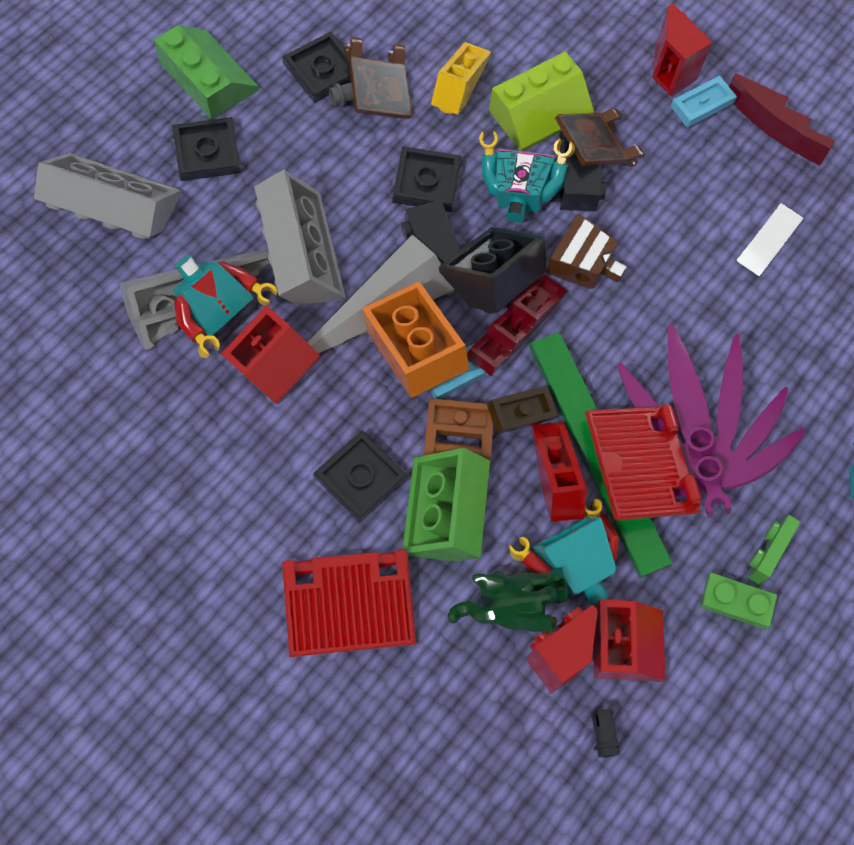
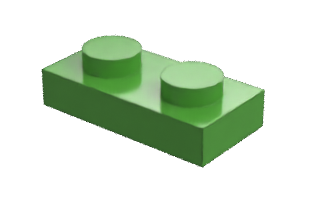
M788 514L779 523L773 521L764 535V538L768 540L764 549L758 548L749 561L748 565L752 567L747 577L749 580L760 585L770 578L798 528L799 520Z
M710 573L706 578L699 608L766 630L771 625L777 594Z

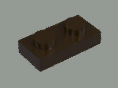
M548 386L492 399L487 403L497 434L544 423L558 417Z

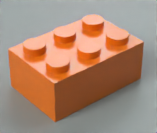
M420 281L362 308L369 336L410 398L469 370L466 345Z

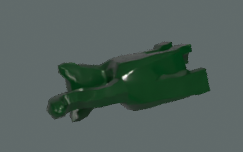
M562 567L555 568L549 574L523 572L510 576L499 570L490 572L487 575L474 574L472 579L480 587L484 600L482 606L471 601L458 603L450 608L447 618L450 623H457L461 618L471 616L478 623L497 624L513 630L554 632L558 622L557 618L545 615V607L547 602L562 603L568 597L569 590Z

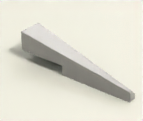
M411 235L307 343L319 354L332 347L336 349L342 346L343 342L358 335L361 337L368 334L362 308L420 281L433 300L445 294L449 296L455 290L440 274L439 266L441 262L436 254Z
M265 248L210 262L224 261L238 266L256 277L263 268L270 264L268 260L269 250ZM177 269L119 283L127 314L145 350L154 347V343L167 334H173L179 330V326L176 323L174 306L176 297L173 289L184 278Z

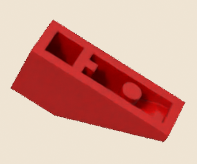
M565 423L532 425L543 496L550 521L558 522L585 518L587 487Z

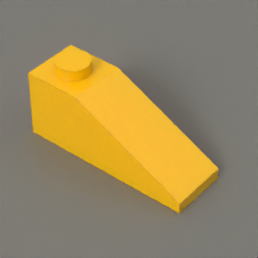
M464 42L439 71L431 105L438 107L444 113H455L458 115L467 104L490 58L491 51Z

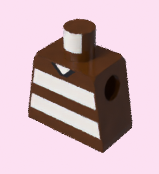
M577 214L552 254L546 273L574 284L594 289L602 275L618 283L627 266L612 259L618 245L617 241L588 219Z

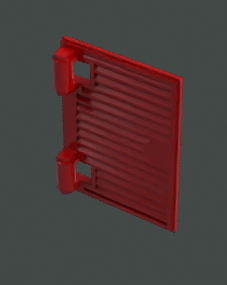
M665 404L661 407L585 411L615 521L700 513L702 497L695 477L689 475L677 437L678 422L673 407L670 404ZM651 419H662L665 429L654 431ZM684 489L687 501L676 503L673 490Z
M407 550L312 558V560L282 561L289 657L416 644ZM396 566L397 575L380 576L379 567ZM313 574L314 583L296 585V575Z

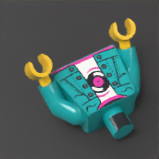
M494 131V142L487 145L483 141L484 132H481L479 141L485 148V153L482 154V178L489 193L497 197V205L500 208H507L506 218L509 221L522 222L525 211H540L543 203L549 202L563 188L568 168L566 159L571 157L575 151L574 144L571 141L566 153L560 152L562 139H558L555 142L554 151L558 155L557 160H555V155L500 148H498L497 153H494V147H496L499 140L498 135Z

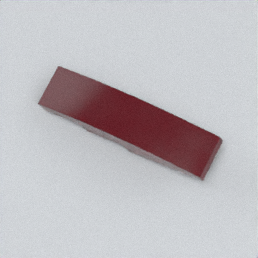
M735 73L729 87L737 96L734 102L737 109L767 135L794 153L820 166L835 140L808 128L812 120L811 118L785 107L789 97Z
M545 274L540 276L511 301L508 310L490 325L487 334L469 349L467 353L468 360L492 376L534 333L568 291Z

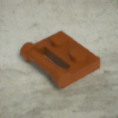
M429 398L424 456L466 448L490 460L493 421L487 404ZM436 435L481 439V447L435 442Z

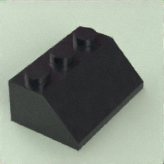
M490 227L441 264L439 272L469 307L483 310L485 313H498L547 271L545 237Z

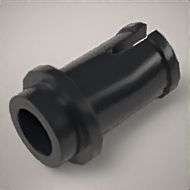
M607 709L599 710L597 713L591 712L596 745L593 748L594 751L598 752V758L620 755L619 748L622 747V742L617 740L613 710Z

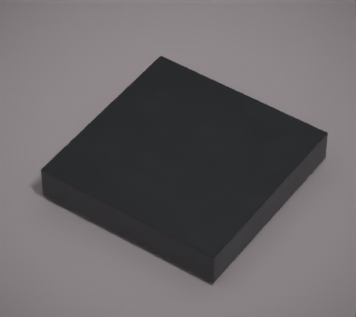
M331 31L282 56L283 64L313 103L329 96V88H332L335 83L339 85L351 83L349 60L345 55L344 46Z
M232 117L172 125L180 181L241 173Z
M402 146L392 203L419 206L441 200L445 211L452 212L461 155Z
M363 430L313 473L314 478L359 523L408 479V475Z

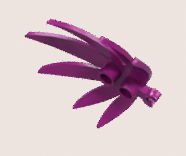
M670 324L668 326V367L675 412L686 442L683 444L678 437L689 475L695 477L700 494H707L704 502L707 516L709 518L713 517L712 506L716 503L723 504L726 513L729 514L732 510L731 500L725 493H722V490L744 486L774 470L799 445L805 436V429L801 428L783 437L751 458L765 443L781 416L788 397V388L784 387L757 417L737 448L732 451L731 447L739 423L743 395V363L739 334L734 335L726 361L718 403L717 436H714L707 403L698 375L674 325ZM618 363L617 368L634 408L659 407L622 363ZM651 419L654 431L665 429L662 419ZM684 489L673 490L675 499L687 498Z

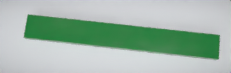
M560 332L531 342L529 348L639 579L670 567L673 563L651 518L614 520L585 411L597 410Z

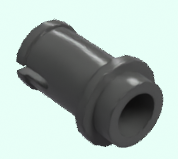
M352 82L343 85L335 83L332 88H329L330 100L334 106L343 107L345 103L354 101Z

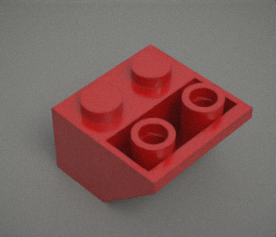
M673 3L668 6L655 44L652 76L671 97L697 81L712 44L707 35L700 31L688 19L687 15L681 12Z
M267 305L221 353L276 405L321 358L289 324Z
M600 599L595 605L597 619L593 644V679L664 682L663 610L637 601Z
M591 605L584 611L580 606L575 608L563 618L564 621L557 626L559 628L557 631L542 632L534 639L535 642L529 646L532 651L526 660L551 694L577 676L592 661L597 609L594 605Z

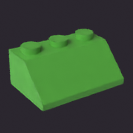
M177 25L154 39L160 64L211 120L259 91V86L207 30Z
M466 448L414 458L402 549L407 550L408 556L453 562L481 558L490 460Z

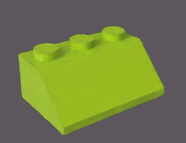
M566 51L493 87L489 105L491 114L520 151H525L560 133L561 128L555 120L558 114L594 113L583 72Z

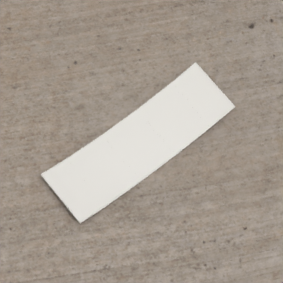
M780 203L736 261L760 276L803 220V217Z

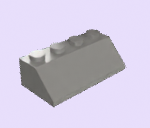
M67 153L38 163L34 199L45 202V206L55 210L66 209L74 212V216L86 220L95 219L103 222V225L107 228H122L131 231V234L137 238L149 239L163 231L180 198L181 190Z
M285 169L254 186L257 197L256 206L261 214L263 223L262 233L267 241L269 250L268 260L273 268L274 286L278 295L297 305L334 302L345 299L320 192Z

